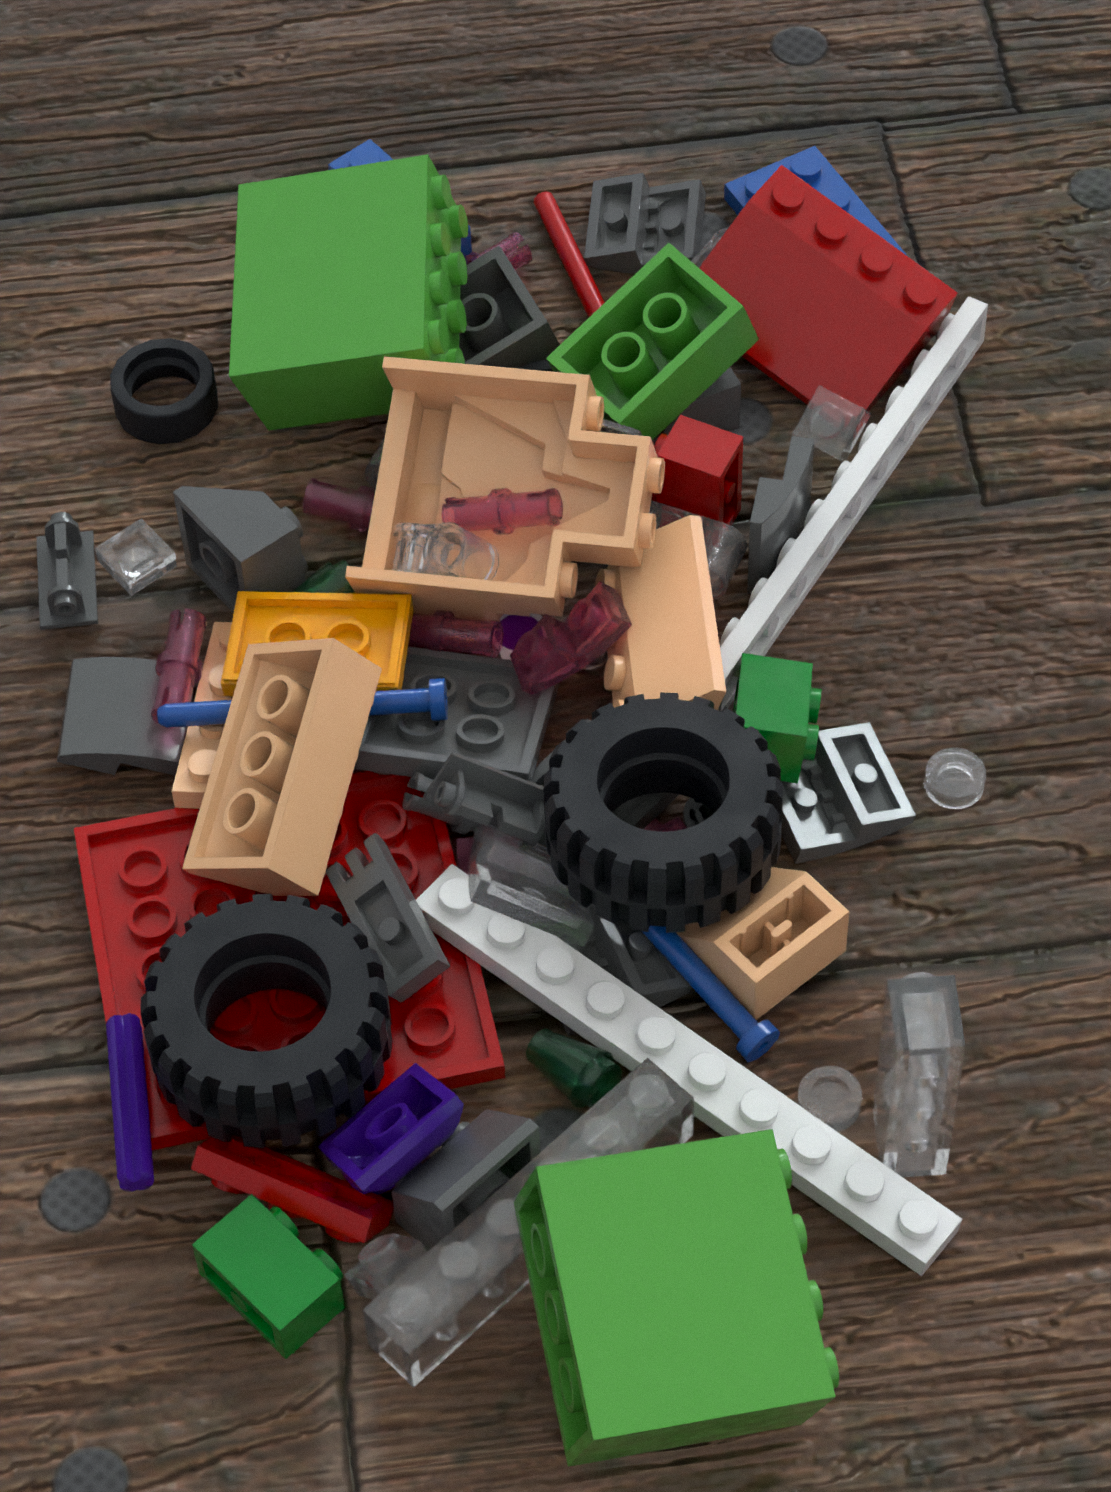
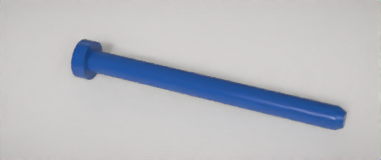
M445 678L429 679V688L376 691L369 716L430 712L432 721L448 720ZM232 700L164 704L157 710L158 723L166 728L225 724Z
M649 926V932L641 931L740 1039L736 1050L747 1062L758 1059L774 1045L779 1038L780 1031L768 1019L758 1023L676 932L666 933V927Z

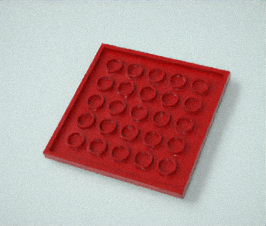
M372 771L352 774L342 816L339 820L327 863V869L335 862H338L346 869L350 877L353 876L345 855L354 848H358L366 856L369 863L373 861L365 847L364 840L376 833L386 843L416 900L451 864L456 866L446 822L415 811L403 809L402 802L405 792L422 798L424 792L407 787L411 777L394 774L381 775ZM173 808L74 828L105 1021L107 1022L114 1015L123 1016L131 1013L140 1018V1025L142 1026L152 1150L210 1139L212 1137L208 1136L205 1122L200 1127H192L179 1116L177 1105L167 1102L159 1088L156 1073L153 1072L140 1015L141 997L146 993L144 980L149 966L155 961L162 962L159 949L174 933L182 937L186 933L184 923L197 914L203 912L208 917L218 912L216 905L235 898L238 905L253 902V895L266 894L194 875L182 869L200 810L194 808ZM326 873L323 877L318 896H298L309 899L310 908L318 910L322 904L342 913L343 926L348 922L351 923ZM273 896V901L286 902L288 896ZM435 932L433 934L450 967L402 1003L388 995L392 1022L391 1055L383 1063L385 1074L378 1088L372 1092L364 1090L365 1105L415 1063L448 1089L505 1078V1065L481 966ZM282 989L258 991L244 996L228 1006L216 1019L210 1034L224 1044L241 1050L258 1052L276 1050L291 1045L309 1034L321 1021L326 1009L309 996L295 991Z

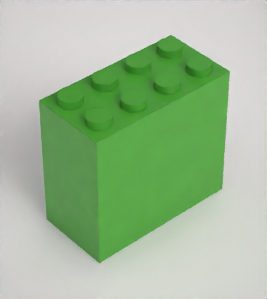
M428 154L238 185L229 378L268 431L389 414L393 387L382 368L384 357L465 364L463 353L459 348V333H465L467 327L465 308L460 300V285H466L467 266L464 255L461 252V238H466L468 235V220L463 205H456L452 198L448 178L446 175H439Z
M773 1129L536 1166L517 1195L513 1204L568 1467L802 1425L836 1397L834 1389L839 1385L838 1364L833 1350L830 1347L824 1348L818 1323L823 1317L822 1296L816 1281H808L803 1260V1254L807 1252L806 1228L801 1216L792 1213L787 1189L792 1184L791 1165L786 1151L783 1148L777 1149Z

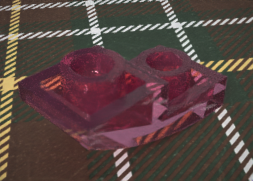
M600 581L586 598L579 600L574 605L564 623L545 614L531 631H527L520 637L515 649L510 654V658L523 691L532 695L570 677L603 654L632 626L618 590Z

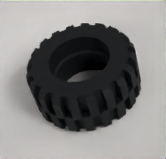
M660 692V698L646 700L643 694L626 697L624 705L614 708L609 703L592 712L591 722L588 723L584 719L580 720L566 733V742L562 741L555 747L549 759V771L545 773L546 849L547 854L551 856V868L558 881L565 886L568 885V894L581 906L587 908L594 904L595 915L614 924L618 918L628 921L630 929L649 932V926L666 927V933L684 932L686 924L698 922L700 928L720 921L721 912L727 910L730 914L739 911L750 902V892L756 894L764 888L771 877V867L777 864L780 853L783 784L780 781L781 768L776 755L767 750L768 742L752 726L744 729L745 719L728 708L720 712L714 709V703L710 700L694 696L693 701L680 700L678 693ZM674 793L703 803L714 814L705 821L690 828L657 832L632 826L619 819L612 812L623 803L642 795Z
M272 894L253 895V902L237 905L234 898L216 905L218 912L208 917L201 912L185 922L186 933L182 937L174 933L159 949L162 962H153L149 966L144 980L146 993L141 997L140 1015L153 1072L156 1073L159 1088L168 1103L177 1105L181 1118L192 1127H200L205 1122L208 1136L225 1143L230 1142L232 1136L235 1135L242 1137L244 1147L264 1148L265 1141L272 1139H281L282 1146L285 1147L302 1143L300 1135L313 1130L320 1137L337 1128V1116L343 1113L348 1118L353 1117L366 1104L364 1090L372 1092L378 1088L385 1074L383 1063L391 1055L392 1022L388 990L384 979L383 965L376 950L369 948L367 936L356 924L348 922L343 926L342 913L322 904L318 910L310 908V902L307 898L288 895L285 902L273 901ZM272 989L295 991L309 996L326 1009L321 1021L309 1034L291 1045L276 1050L260 1052L241 1050L224 1044L210 1034L216 1019L228 1006L240 998L258 991Z

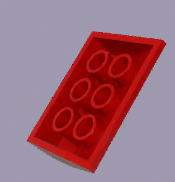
M783 165L773 173L747 202L699 267V269L742 304L747 312L759 340L742 357L847 435L854 430L937 334L958 292Z

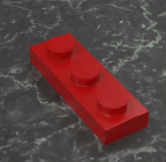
M235 1135L232 1136L230 1142L225 1143L218 1139L210 1138L198 1145L191 1166V1170L210 1177L211 1183L218 1189L235 1194H252L254 1197L268 1202L267 1206L269 1209L276 1206L285 1212L289 1218L303 1217L325 1227L328 1235L343 1242H367L389 1225L394 1209L393 1201L372 1192L363 1194L344 1180L266 1147H244L242 1137Z

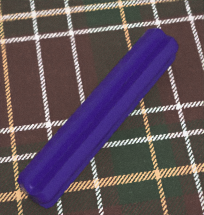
M135 1014L114 1015L106 1022L117 1179L119 1180L120 1188L124 1191L147 1190L154 1183L142 1026L140 1025V1018Z

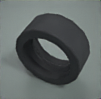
M172 338L155 339L134 346L117 360L110 374L111 395L115 415L123 429L141 441L154 444L184 441L196 436L208 426L218 409L213 365L204 351L186 341ZM173 376L183 378L196 385L195 390L185 399L171 405L153 406L143 404L132 397L134 392L143 384L161 377Z

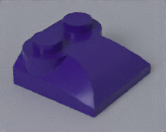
M415 1063L317 1147L354 1189L363 1194L371 1192L381 1194L394 1187L400 1179L453 1135L459 1124L464 1104L454 1092Z

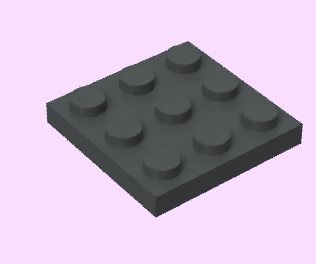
M408 647L402 689L429 688V679L445 678L448 720L432 721L430 712L369 716L354 769L372 771L381 775L394 774L412 777L414 773L419 772L428 778L434 779L453 751L531 782L558 692L560 666Z

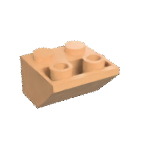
M771 867V877L764 888L756 894L750 892V902L739 911L730 914L727 910L721 912L720 921L702 928H700L698 922L686 924L684 932L676 933L757 1020L846 951L849 911L806 871Z

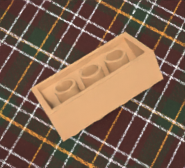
M688 515L656 529L653 548L643 550L641 568L608 565L607 569H600L597 574L594 599L596 603L602 604L603 612L599 628V643L601 646L607 647L608 655L604 671V687L606 690L612 691L614 708L624 705L626 697L643 694L645 700L660 698V692L678 693L680 700L693 701L694 696L710 700L714 703V709L718 710L725 696L726 686L702 520L700 516Z
M335 638L248 644L182 867L183 870L194 875L272 894L273 896L319 895L355 763L358 759L369 713L374 702L376 688L382 671L381 667Z

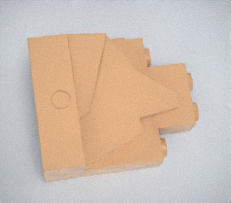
M384 357L382 368L393 387L363 564L362 567L347 566L345 578L355 593L411 594L414 606L412 618L500 622L503 614L529 617L531 613L563 617L565 598H574L577 588L578 565L571 561L641 568L643 550L652 549L655 541L656 515L649 513L652 493L660 494L663 488L665 461L664 458L657 457L652 439L649 436L600 432L604 418V398L597 396L590 375Z

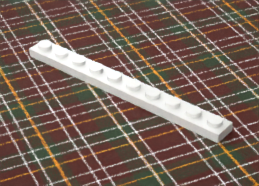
M968 296L955 315L949 313L944 318L937 334L936 343L930 351L923 349L913 365L911 378L905 387L897 386L893 390L885 408V415L878 425L871 423L866 428L859 444L858 453L851 462L845 460L839 466L834 476L830 493L824 501L817 499L812 504L801 534L797 539L789 538L780 551L776 569L769 579L762 577L756 583L749 599L748 608L740 619L734 617L727 624L720 640L726 693L718 711L722 712L725 708H729L734 700L742 653L765 656L984 342L988 304Z
M451 864L416 899L433 932L722 1136L773 1129L777 1149L783 1148L788 1155L792 1171V1185L920 1276L926 1272L958 1232L962 1222V1218L455 865Z

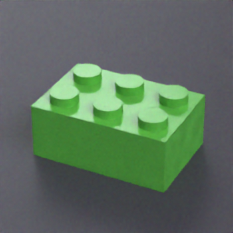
M668 243L561 343L546 360L553 372L590 375L597 396L604 398L602 425L611 433L649 436L653 440L750 349L759 338L744 306L673 245Z

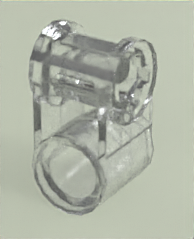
M398 523L394 526L393 537L397 540L392 568L394 571L492 580L497 573L499 554L496 547L456 523Z

